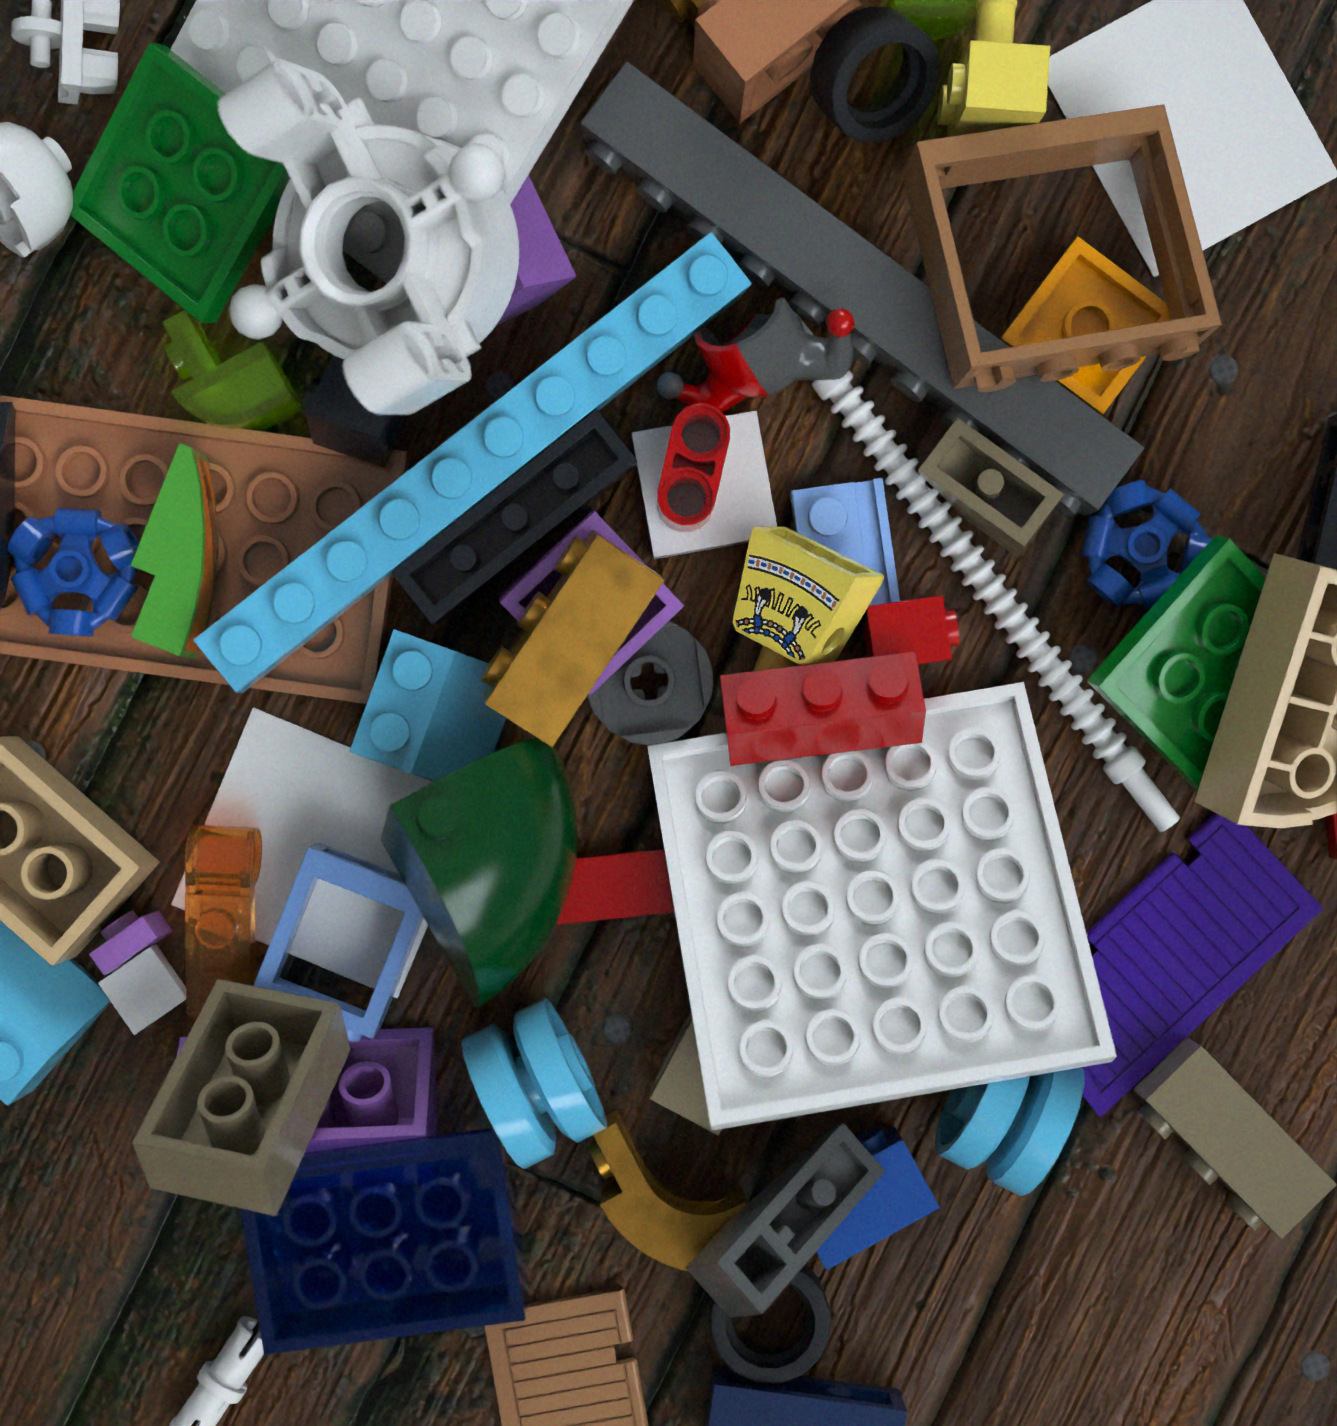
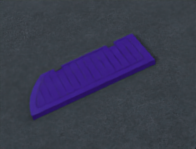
M1214 812L1186 838L1188 843L1198 852L1193 859L1185 865L1177 854L1171 852L1086 932L1088 942L1096 948L1091 955L1117 1056L1113 1062L1081 1067L1084 1070L1085 1082L1082 1096L1100 1118L1324 909L1246 825L1235 824Z

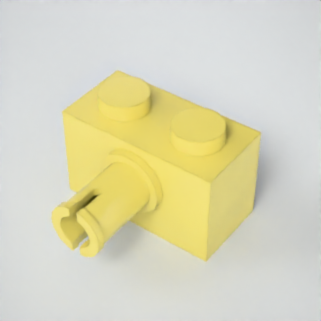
M1017 0L976 1L975 40H970L961 62L951 64L948 84L942 85L940 90L937 122L938 125H948L947 137L1040 123L1045 115L1050 46L1013 43Z

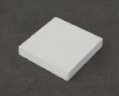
M757 411L726 416L730 426V441L714 510L709 521L700 529L692 532H679L668 527L661 519L657 509L658 486L672 425L632 432L654 559L749 543L753 527H777ZM701 422L689 425L682 434L684 444L690 450L697 453H705L712 450L719 441L714 428ZM682 484L675 487L667 498L669 507L680 516L695 515L704 506L702 493L692 485Z

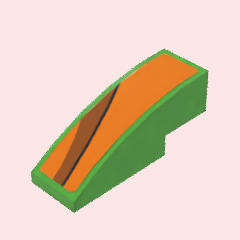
M181 443L177 447L130 565L155 575L131 637L177 656L196 659L199 647L193 640L205 631L216 581L218 527L215 493L208 459L195 449Z

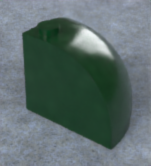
M539 738L522 741L491 753L390 804L380 839L475 1009L497 996L537 956L551 935L563 911L572 884L576 864L578 833L571 784L555 745L551 747Z

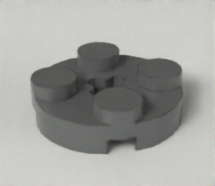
M668 621L593 694L590 695L588 693L587 698L594 714L610 732L637 744L656 745L666 743L681 737L700 720L711 699L713 690L711 663L705 649L689 631ZM645 663H653L656 673H666L668 676V685L658 688V698L654 700H645L643 690H632L631 677L641 675V665Z

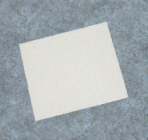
M1152 0L1050 56L1048 86L1066 119L1165 105L1202 250L1209 248L1337 177V169L1243 0ZM1130 160L1092 165L1153 277L1159 275Z
M253 707L171 905L270 945L308 846L321 843L399 874L380 840L389 806L433 782L349 752L351 748ZM318 879L289 954L375 989L405 912ZM425 919L422 921L393 995L397 999L428 924Z

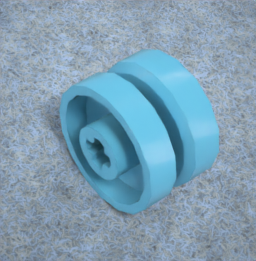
M546 998L515 1013L513 1031L517 1045L507 1032L495 1024H491L465 1037L461 1042L464 1060L471 1081L485 1113L508 1154L523 1169L554 1155L557 1137L553 1122L562 1134L577 1143L607 1128L604 1109L586 1060L561 1017Z
M1080 1067L951 1089L937 1127L935 1151L939 1156L967 1170L985 1161L986 1175L991 1182L1019 1196L1031 1193L1045 1178L1057 1160L1071 1132L1080 1108L1084 1090V1070Z

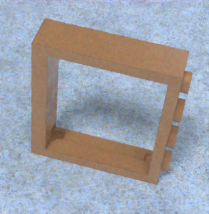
M1164 104L919 141L914 146L901 170L954 389L976 385L978 392H993L1013 385L1016 382V378L1038 375L1041 382H1052L1074 375L1079 371V367L1100 364L1102 371H1115L1136 364L1140 361V357L1160 353L1164 361L1178 360L1200 351L1199 345L1222 325ZM1130 160L1171 320L981 353L942 189Z

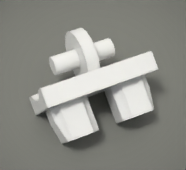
M32 0L31 16L18 17L12 21L11 36L17 42L30 46V64L32 66L49 67L51 49H59V103L77 105L80 93H115L118 81V53L82 48L83 30L117 35L120 0H61L60 22L51 19L52 2L50 0Z

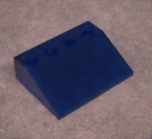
M493 1128L305 1152L277 1216L240 1208L264 1355L526 1320L529 1283L521 1227L503 1144Z

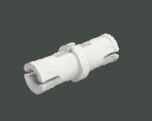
M242 1316L216 1359L205 1362L197 1375L198 1386L178 1415L172 1419L169 1426H191L195 1420H198L195 1426H216L230 1404H237L247 1390L246 1379L268 1347L275 1341L273 1332L263 1324L251 1343L246 1345L253 1334L252 1329L258 1320Z

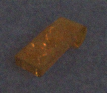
M192 825L189 830L185 850L187 1015H199L217 979L254 986L256 981L255 885L259 878L262 861V837L258 827Z

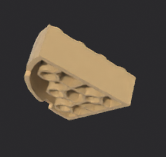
M1276 553L1273 555L1194 801L1235 824L1290 828L1313 825V820L1337 813V569Z

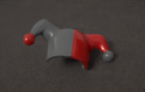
M782 297L776 300L772 315L753 314L748 322L734 335L722 342L709 329L703 328L696 331L694 337L697 346L710 369L706 378L696 385L683 383L679 375L669 371L659 377L657 392L665 399L671 400L676 398L687 407L696 403L710 404L724 412L745 398H762L775 395L787 388L795 380L840 379L847 374L853 363V345L850 332L855 327L854 318L849 310L843 308L834 309L826 318V324L831 334L830 339L814 336L804 331L800 318L793 312L785 298Z

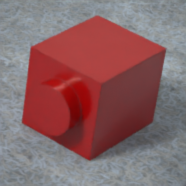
M943 595L868 606L861 618L866 658L916 652L918 665L951 660V647L959 646L960 637L957 616L954 608L945 609Z

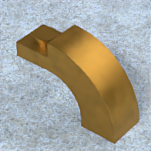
M616 1110L606 1116L607 1128L594 1134L593 1136L596 1141L588 1145L591 1156L602 1177L607 1180L614 1176L617 1180L601 1190L600 1206L619 1233L633 1246L663 1264L688 1271L686 1267L719 1230L750 1201L743 1187L717 1198L691 1199L675 1194L662 1186L648 1170L621 1116Z

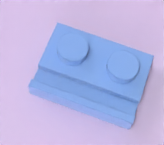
M883 478L792 490L790 498L795 532L884 575L883 582L869 606L899 602L900 596Z

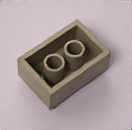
M217 979L132 1142L149 1187L277 1216L351 1050L340 1003Z

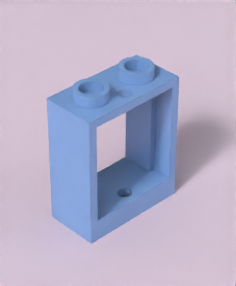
M321 843L308 846L254 986L340 1003L348 1040L359 1042L362 1035L373 1039L381 1029L424 919L400 874ZM318 879L405 912L366 1011L280 978Z

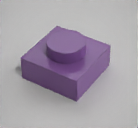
M132 910L100 932L107 942L89 955L103 975H106L125 965L173 930L159 910L140 918Z

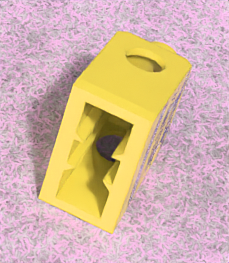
M753 527L733 617V625L737 632L763 645L753 671L794 667L796 664L810 665L834 662L880 588L885 576L787 527Z

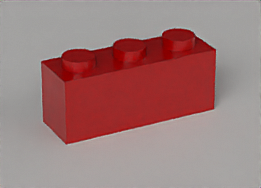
M916 652L720 675L730 766L922 743L926 708Z

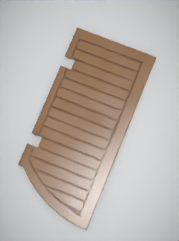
M624 1287L483 1312L482 1316L502 1426H649L637 1358L617 1360L615 1345L633 1341Z

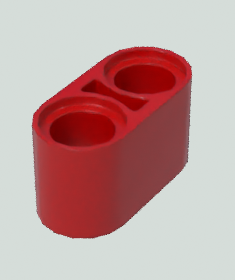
M696 403L685 407L676 416L671 429L658 486L657 509L665 524L679 532H692L704 526L712 515L730 441V426L726 416L718 408L710 404ZM696 422L711 425L719 438L718 444L712 450L705 453H697L690 450L682 439L684 430ZM682 484L696 487L703 495V508L692 516L676 514L669 507L667 501L669 493L675 487Z

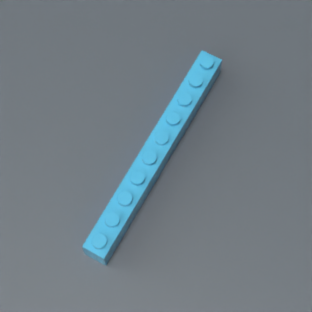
M710 232L193 641L236 693H244L390 577L392 571L596 409L598 411L694 336L696 331L704 328L738 301L752 283L715 235Z

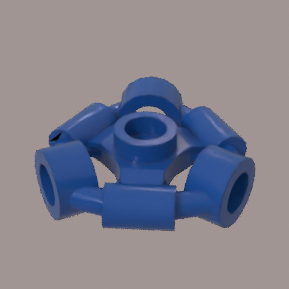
M1145 480L1122 485L1112 491L1096 516L1088 517L1081 556L1088 558L1089 578L1086 582L1100 597L1115 608L1119 609L1122 605L1142 604L1145 610L1151 609L1213 537H1208L1198 522L1197 518L1201 514L1172 489L1164 493L1147 486ZM1152 504V519L1140 526L1120 528L1114 521L1113 517L1121 516ZM1188 534L1180 573H1175L1167 567V550L1174 535ZM1119 556L1130 563L1140 574L1138 586L1134 589L1122 575L1104 562L1110 557Z
M57 508L54 516L37 519L34 516L27 518L12 535L7 551L14 556L16 575L11 577V581L29 616L37 615L49 627V634L94 637V630L106 620L116 621L138 589L133 584L137 568L130 565L139 542L126 523L116 524L103 519L100 510ZM55 533H57L62 540L58 552L53 556L45 569L38 570L34 568L33 565L38 563L51 547ZM97 537H101L105 551L119 572L106 574L97 563L92 549V543ZM80 593L91 598L93 611L53 609V603L59 594Z

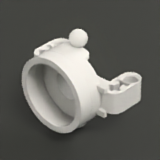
M284 60L273 61L222 96L218 101V111L223 124L236 143L254 156L283 163L291 178L284 190L276 213L273 229V251L261 258V268L266 287L264 285L252 284L240 288L231 299L229 315L231 323L237 331L250 339H262L273 335L281 327L283 320L299 338L317 343L331 354L344 359L343 369L349 387L360 403L375 414H413L471 379V368L467 356L481 349L480 343L490 334L503 316L515 287L519 265L517 225L508 198L502 189L506 176L504 163L495 150L485 144H471L460 148L448 142L408 129L388 125H374L361 99L356 98L346 105L339 92L325 76ZM376 201H384L391 205L400 217L405 234L404 258L396 276L382 289L369 292L357 285L346 269L342 254L343 235L350 219L363 206Z

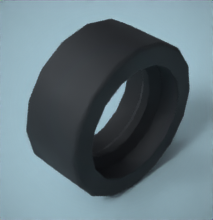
M866 7L848 14L831 28L816 50L810 72L812 96L823 114L844 134L859 142L886 141L903 134L915 124L934 99L940 79L939 53L930 37L906 16L891 7ZM891 42L901 44L903 60L899 74L890 88L873 102L862 106L848 105L846 93L850 78L861 60L878 47Z
M807 1264L789 1282V1285L803 1298L807 1309L806 1325L800 1338L791 1346L775 1352L756 1351L746 1346L735 1333L731 1322L732 1317H728L713 1298L709 1296L710 1334L718 1355L734 1373L756 1383H783L802 1376L821 1358L830 1338L831 1312L819 1277Z

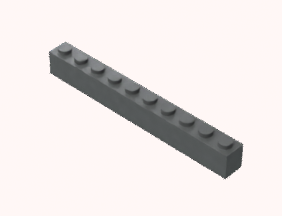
M629 62L624 64L580 123L582 140L587 145L584 152L591 161L609 174L615 175L619 169L638 184L635 188L638 195L656 210L665 213L670 207L689 222L686 228L696 240L700 241L712 232L722 246L740 260L737 265L747 278L765 289L770 284H773L791 298L788 302L789 306L803 320L818 327L821 322L826 324V318L834 309L843 308L849 310L855 321V327L850 332L854 358L865 364H870L872 360H875L893 374L890 382L902 394L916 402H921L925 398L942 410L944 414L941 420L948 428L952 426L957 418L961 419L1061 491L1064 495L1055 507L1059 511L1069 516H1074L1078 512L1085 517L1099 510L1144 450L1142 445L1056 381L1041 382L1038 375L1016 378V382L1013 385L993 392H978L976 385L954 389L929 286ZM974 321L981 353L1010 348Z

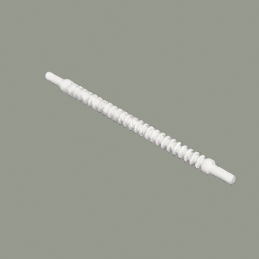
M800 318L804 331L808 334L813 335V333L810 331L807 325ZM850 370L840 379L814 380L812 387L822 400L830 398L834 403L831 407V412L834 414L841 412L844 415L845 419L842 421V427L847 428L851 426L854 428L856 433L852 437L853 441L859 442L862 440L867 447L863 452L864 456L874 455L878 462L875 464L874 469L876 471L884 469L889 476L886 478L885 483L887 485L895 483L898 486L899 492L896 494V498L899 500L906 498L910 503L907 512L909 514L917 512L920 515L921 520L918 522V527L921 529L928 527L932 532L929 541L931 543L939 541L942 544L943 549L940 551V556L946 557L949 555L954 561L951 565V570L954 572L961 570L964 573L965 577L962 580V585L968 586L971 584L974 586L976 591L972 596L973 599H983L986 602L987 606L983 610L984 614L989 615L993 613L996 615L998 620L995 622L994 627L996 629L1004 627L1009 633L1005 641L1009 644L1013 642L1018 644L1020 649L1016 652V656L1018 658L1026 656L1031 662L1027 666V670L1040 673L1041 678L1038 681V685L1041 687L1048 685L1052 690L1049 699L1051 701L1059 699L1062 702L1063 707L1060 709V714L1063 716L1070 714L1074 719L1071 723V728L1073 730L1081 728L1084 731L1085 735L1082 738V743L1086 745L1092 743L1096 749L1093 752V757L1095 759L1103 757L1106 761L1103 770L1114 784L1122 782L1159 832H1163L1177 823L1180 819L1179 815L1142 768L1146 763L1144 757L1136 747L1125 746L1123 743L1127 738L1125 733L1120 732L1116 734L1112 728L1116 723L1115 719L1103 718L1101 713L1104 711L1105 706L1101 703L1094 705L1090 699L1094 694L1093 690L1087 689L1083 691L1079 684L1082 682L1083 677L1081 675L1072 676L1068 670L1072 666L1071 661L1065 660L1061 662L1057 655L1060 653L1061 648L1059 646L1050 647L1046 641L1050 637L1049 632L1039 633L1035 626L1038 624L1039 619L1037 617L1029 619L1024 613L1028 605L1015 602L1013 597L1017 594V590L1015 588L1007 590L1002 584L1006 576L1004 574L996 576L993 573L992 567L995 565V561L992 559L985 561L980 554L984 551V547L982 545L974 547L971 544L970 539L973 536V532L970 530L963 532L958 525L962 522V518L960 516L952 518L949 515L948 510L951 504L948 501L944 503L938 501L937 495L939 492L934 488L930 489L926 484V480L915 470L918 460L916 458L908 460L905 457L904 452L907 450V445L901 444L898 446L894 443L893 438L896 436V431L894 429L886 431L882 426L885 416L879 415L875 417L871 412L874 402L871 400L864 402L860 397L863 393V387L857 386L854 388L850 382L853 379V374Z

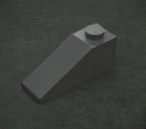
M843 1122L838 1123L736 1213L691 1261L686 1269L728 1317L763 1314L885 1173V1170Z

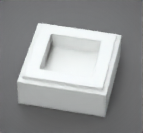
M156 944L150 946L98 983L134 1035L192 996Z

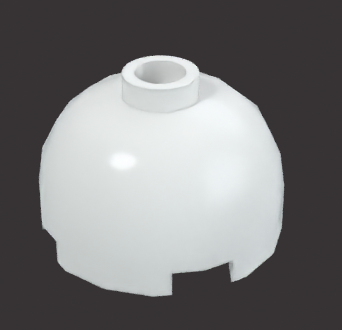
M10 122L0 123V242L17 255L26 257L34 250H41L64 230L73 209V189L71 181L66 174L72 169L68 156L55 140L50 137H45L41 140L29 129Z

